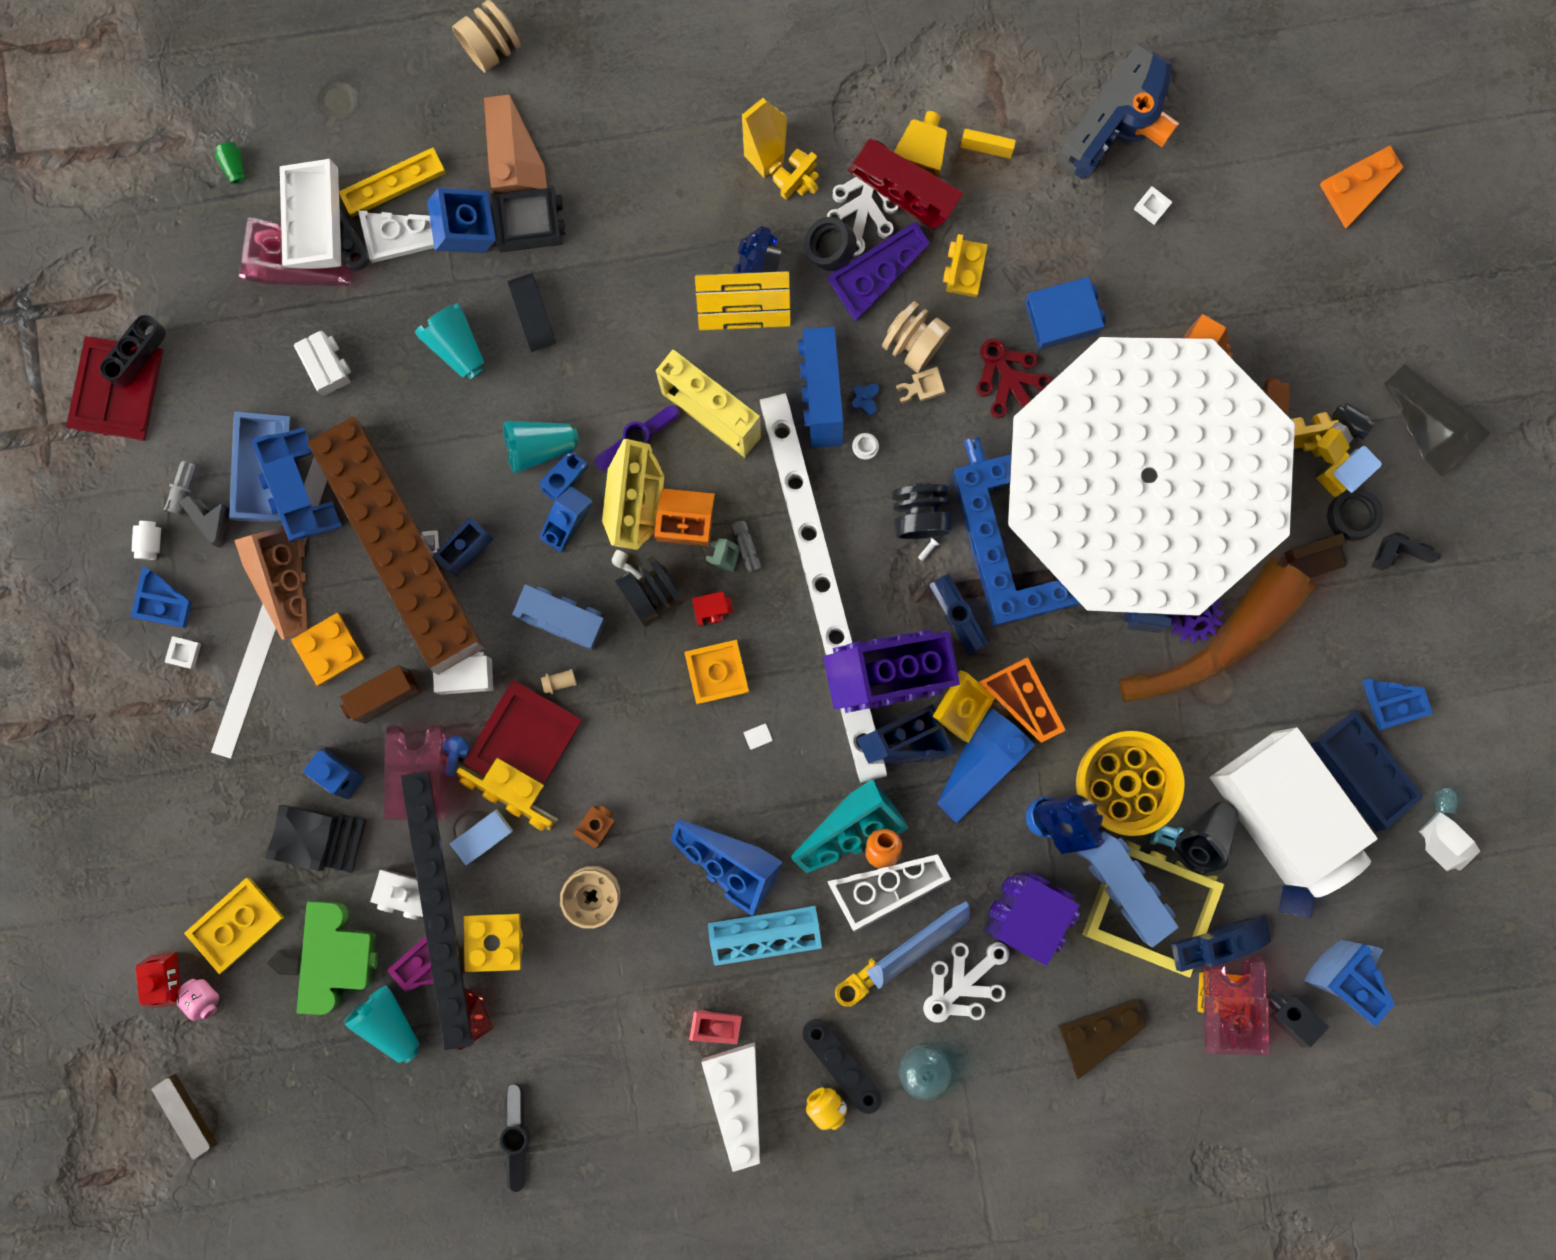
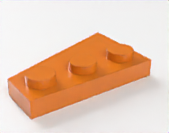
M1388 146L1321 182L1322 190L1345 229L1401 171L1403 166L1392 147Z

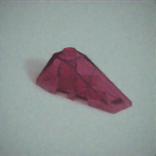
M248 217L239 279L264 284L349 286L351 270L344 265L342 260L341 266L284 267L282 265L281 225L275 222Z

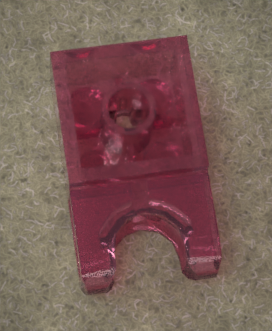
M390 725L386 729L384 820H407L400 775L430 770L437 819H445L446 765L445 753H443L445 730L441 725H432L428 728L425 743L417 750H411L406 745L404 731L401 727Z
M1260 957L1246 959L1243 963L1242 976L1236 982L1231 981L1227 977L1225 963L1213 967L1203 966L1204 1052L1212 1054L1270 1055L1268 998H1266L1265 962ZM1234 1022H1238V1029H1234Z

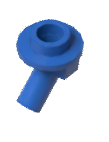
M452 736L444 741L443 753L448 754L445 768L446 775L454 776L459 757L466 758L470 751V746L462 737Z

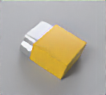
M1335 422L1316 446L1325 462L1337 465L1350 448L1349 443L1353 437L1347 426Z

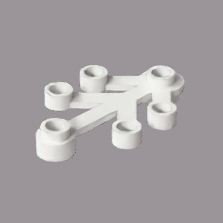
M857 177L843 185L835 186L832 196L836 202L843 203L847 200L850 192L863 186L862 194L839 209L830 210L827 214V217L837 215L842 220L857 211L853 231L859 250L854 253L852 259H856L864 253L865 242L862 236L868 213L878 227L877 233L879 237L888 239L893 234L892 223L885 219L872 199L873 188ZM842 190L844 191L845 195L843 197H838L836 195V192ZM878 193L884 201V211L887 214L896 213L899 207L896 205L893 209L888 208L886 204L891 201ZM887 226L890 232L883 233L881 228Z
M1001 942L991 943L986 951L987 956L964 976L965 958L968 956L969 950L965 944L955 943L951 949L954 956L952 988L945 994L944 977L948 973V966L943 961H935L931 966L933 991L932 996L925 1000L923 1010L925 1016L932 1022H943L949 1015L970 1016L974 1020H980L984 1017L985 1009L980 1003L974 1002L969 1006L951 1004L959 996L990 998L995 1002H999L1005 997L1004 988L998 984L991 986H975L972 984L992 966L1004 964L1008 960V947ZM958 946H963L965 949V953L962 956L955 954V949ZM1000 948L1003 950V957L996 959L994 951ZM942 964L945 970L942 974L935 973L936 965ZM994 988H1000V997L994 998L992 996ZM935 1004L942 1005V1011L938 1014L932 1010ZM975 1006L981 1008V1013L978 1016L971 1014V1010Z

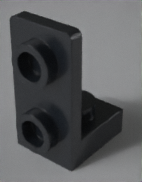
M1394 533L1383 537L1371 567L1382 571L1390 566H1394L1400 553L1397 550L1428 563L1440 560L1441 554L1435 552V548L1424 543H1419L1418 545L1409 541L1410 538L1408 536Z

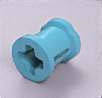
M1164 825L1150 834V844L1160 843L1170 846L1174 850L1176 846L1175 840L1184 828L1178 827L1176 829Z

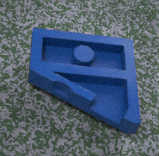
M142 567L130 617L186 628L192 602L152 570Z
M1374 679L1362 680L1378 730L1433 714L1424 688L1404 686L1392 682H1380Z
M1362 944L1327 987L1372 1026L1377 1027L1395 1004L1390 992L1384 986V979L1380 970L1375 966L1370 954L1372 953L1370 947Z

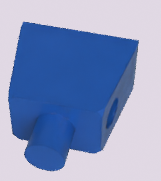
M325 747L319 749L303 770L304 774L325 790L345 799H350L365 779L364 776ZM348 780V783L342 788V785Z

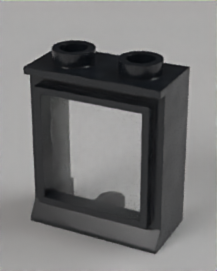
M554 186L503 194L491 193L496 244L501 253L563 245L562 236L566 235L564 219L560 220L559 211L563 210L561 194H556Z

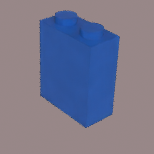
M1089 277L1027 294L1025 305L1039 350L1100 334L1104 324H1106L1104 311L1098 308L1096 301L1098 299V291L1095 284L1091 285Z

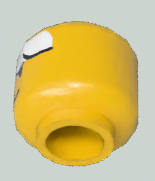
M821 1087L809 1095L806 1113L821 1130H835L844 1123L847 1106L836 1091L832 1088L824 1089Z

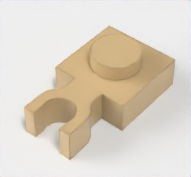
M938 367L912 375L914 380L912 384L902 383L896 386L898 391L907 389L909 392L906 397L900 398L902 404L911 401L916 395L919 396L922 402L946 393Z

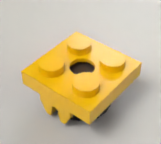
M520 914L464 916L465 972L521 970V954L523 951L521 939L523 932Z

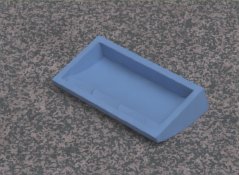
M234 412L229 520L282 522L278 513L273 515L267 499L272 498L269 489L263 490L258 474H261L262 470L251 440L265 435L289 432L290 416Z
M965 901L951 908L866 970L878 989L883 987L966 926L970 918L968 903Z
M1340 940L1318 958L1304 981L1324 992L1336 995L1327 986L1362 944L1346 940ZM1367 945L1372 951L1370 954L1376 966L1383 949Z

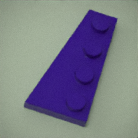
M914 222L846 266L827 276L829 284L855 323L929 247L930 242L918 224Z

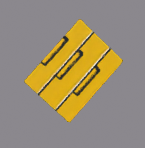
M789 272L695 276L699 330L790 326Z

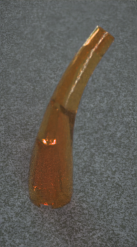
M1270 556L1229 618L1205 649L1168 671L1146 677L1143 673L1120 678L1119 687L1123 701L1129 702L1172 693L1207 680L1236 664L1278 632L1305 604L1316 588V584H1310L1311 579L1290 564L1284 565L1283 568L1277 565L1279 559Z

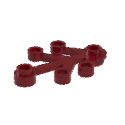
M988 339L981 345L980 357L985 362L982 378L976 386L977 394L986 397L992 392L993 385L991 379L995 366L1001 374L996 400L990 409L992 417L1000 419L1005 416L1009 388L1021 407L1024 408L1031 400L1020 383L1035 386L1041 392L1046 387L1039 385L1038 381L1040 379H1045L1048 385L1052 382L1051 378L1046 374L1035 375L1013 370L1006 363V361L1021 363L1024 369L1031 370L1037 364V356L1034 353H1020L1007 350L1003 342L998 339ZM995 349L997 355L994 357L990 356L988 350ZM1026 357H1030L1033 359L1034 363L1032 365H1028L1025 363L1024 359ZM980 385H988L989 391H981ZM994 407H1002L1003 413H995Z

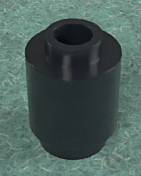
M1346 403L1344 407L1339 405L1331 417L1334 421L1338 420L1339 423L1347 426L1353 438L1359 437L1362 440L1368 435L1375 422L1370 419V415L1349 403Z

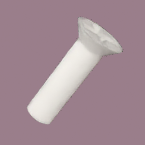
M931 538V542L918 558L924 561L934 547L940 544Z

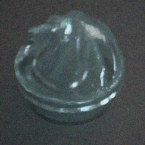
M1450 788L1437 791L1432 800L1434 811L1457 814V806H1461L1458 794Z

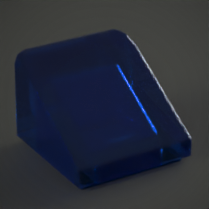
M1283 885L1278 912L1311 918L1315 897L1310 890Z

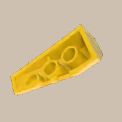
M762 98L742 114L744 156L762 177L766 178L769 174L774 175L779 168L783 167L787 116Z

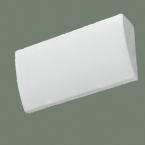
M330 159L280 166L282 265L286 268H329L341 266L338 167Z

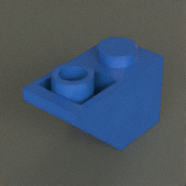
M572 486L569 487L555 500L539 539L561 553L584 521L593 500Z

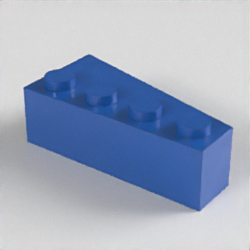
M835 328L803 329V339L798 340L799 356L804 355V363H800L801 379H806V386L802 387L803 403L807 402L808 410H804L805 427L809 426L811 448L842 446L843 415Z

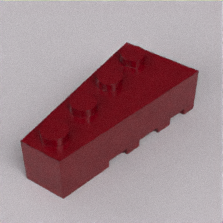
M871 138L863 145L847 170L931 230L936 229L948 219L963 195L962 191L891 151L881 141Z

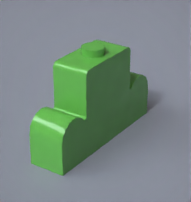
M329 901L307 902L297 1013L323 1015L332 1012L338 1008L342 1000L341 993L337 988L365 989L372 984L373 969H376L378 965V953H375L376 934L374 932L343 930L342 927L346 925L349 919V911L342 903Z

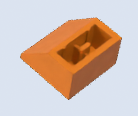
M662 489L656 516L654 535L656 542L709 547L715 494Z

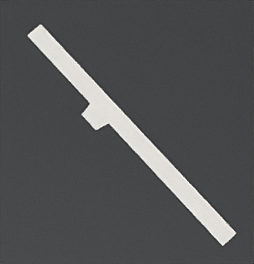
M315 456L304 484L311 507L319 505L327 483V478ZM307 538L302 539V542H303V545H304V546H305V543H306ZM263 604L211 753L230 759L276 629Z

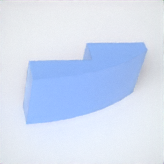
M496 809L453 840L450 845L463 863L467 865L510 834L513 829Z

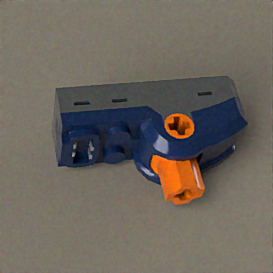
M1139 42L1067 139L1057 163L1083 180L1085 176L1089 178L1094 173L1105 154L1110 151L1116 142V138L1125 142H1137L1147 137L1160 147H1163L1179 124L1176 120L1162 112L1169 88L1172 64Z

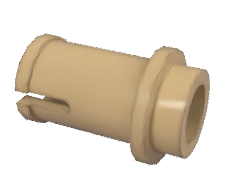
M573 669L553 675L546 673L545 677H541L545 693L550 692L554 694L553 691L577 686Z

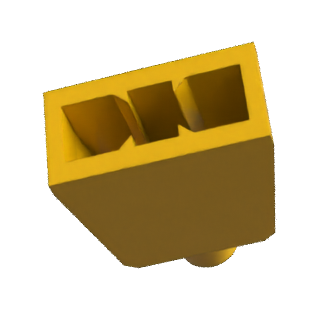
M927 111L923 122L916 119L911 120L894 152L939 178L947 131L938 127L941 116L936 112Z

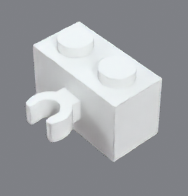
M387 869L380 870L370 902L378 904L377 909L393 913L394 909L403 911V916L406 918L419 920L420 916L423 917L417 878Z

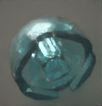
M921 1044L906 1051L900 1060L898 1069L900 1083L905 1091L915 1099L923 1101L937 1100L946 1094L952 1085L954 1076L952 1062L947 1054L937 1046Z

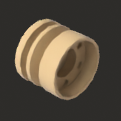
M490 0L482 3L485 13L478 7L474 9L478 23L475 24L473 20L465 16L452 26L457 39L465 51L484 73L500 63L495 52L496 49L507 57L511 54L508 45L514 51L521 47L513 25L506 15Z
M913 301L904 311L900 312L889 327L882 348L888 351L897 343L892 355L897 357L906 349L908 354L904 364L915 372L920 373L938 351L948 336L951 327L939 318H935L926 325L924 322L929 311L924 309L915 317L920 305Z
M586 866L575 871L565 882L560 893V906L564 916L572 924L581 928H597L607 923L613 917L620 902L621 889L617 878L609 870L600 866ZM596 890L598 900L593 898L591 901H588L586 899L588 894L585 891Z

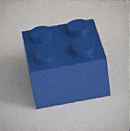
M437 188L427 201L435 251L485 253L496 241L488 191Z

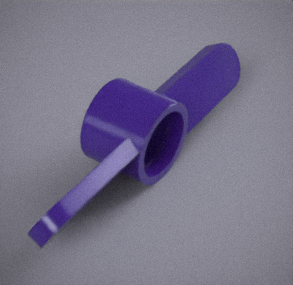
M667 406L644 424L638 421L627 424L623 430V438L600 453L594 460L595 466L599 470H607L624 439H627L630 431L634 429L644 430L646 439L643 443L650 444L653 435L679 417L680 412L677 406Z

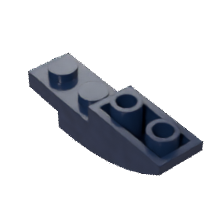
M1263 914L1215 927L1216 931L1173 942L1171 946L1176 970L1183 972L1205 965L1213 967L1238 959L1266 946L1271 942L1267 917Z

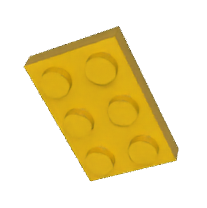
M247 877L184 934L219 974H223L285 917L253 880Z

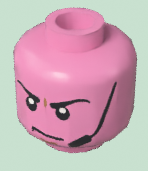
M191 979L179 988L176 1000L177 1006L189 1019L193 1021L199 1019L207 1020L216 1013L219 995L204 979Z

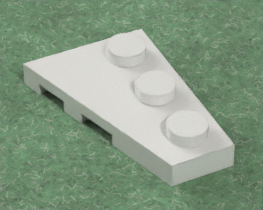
M358 210L369 259L372 263L434 248L430 216L413 214L404 216L386 212L377 214Z

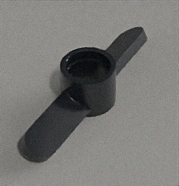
M513 1084L507 1090V1127L500 1135V1146L507 1153V1187L513 1192H519L525 1184V1148L530 1141V1131L524 1125V1090L521 1085ZM517 1129L522 1132L525 1139L524 1144L519 1148L510 1146L506 1141L507 1131Z

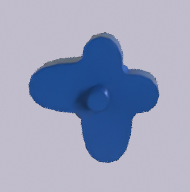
M870 384L864 388L860 385L855 386L853 391L855 398L852 401V408L856 410L862 409L867 415H874L876 405L873 398L879 392L878 385Z

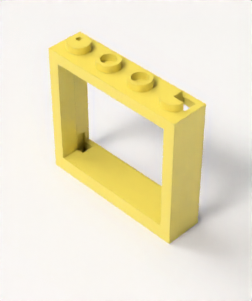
M675 350L668 354L656 369L662 394L745 458L761 438L760 416ZM673 386L679 389L675 396L669 393Z
M1125 841L1130 848V852L1127 853L1130 857L1210 888L1192 937L1207 933L1224 884L1216 881L1218 876L1199 875L1187 869L1180 861H1176L1174 865L1166 862L1167 856L1155 851H1151L1150 855L1139 851L1140 845ZM1101 883L1082 935L1190 978L1193 969L1183 972L1177 971L1174 959L1098 929L1110 899L1105 891L1108 885Z

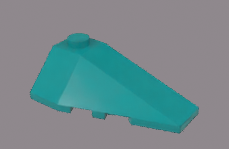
M871 779L850 793L792 854L791 858L802 870L808 873L838 861L839 856L852 851L854 855L861 853L862 848L866 847L869 836L878 829H889L899 835L909 828L886 792Z

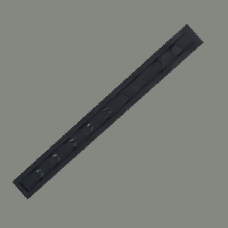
M430 770L400 775L444 1050L472 1046L474 1042Z

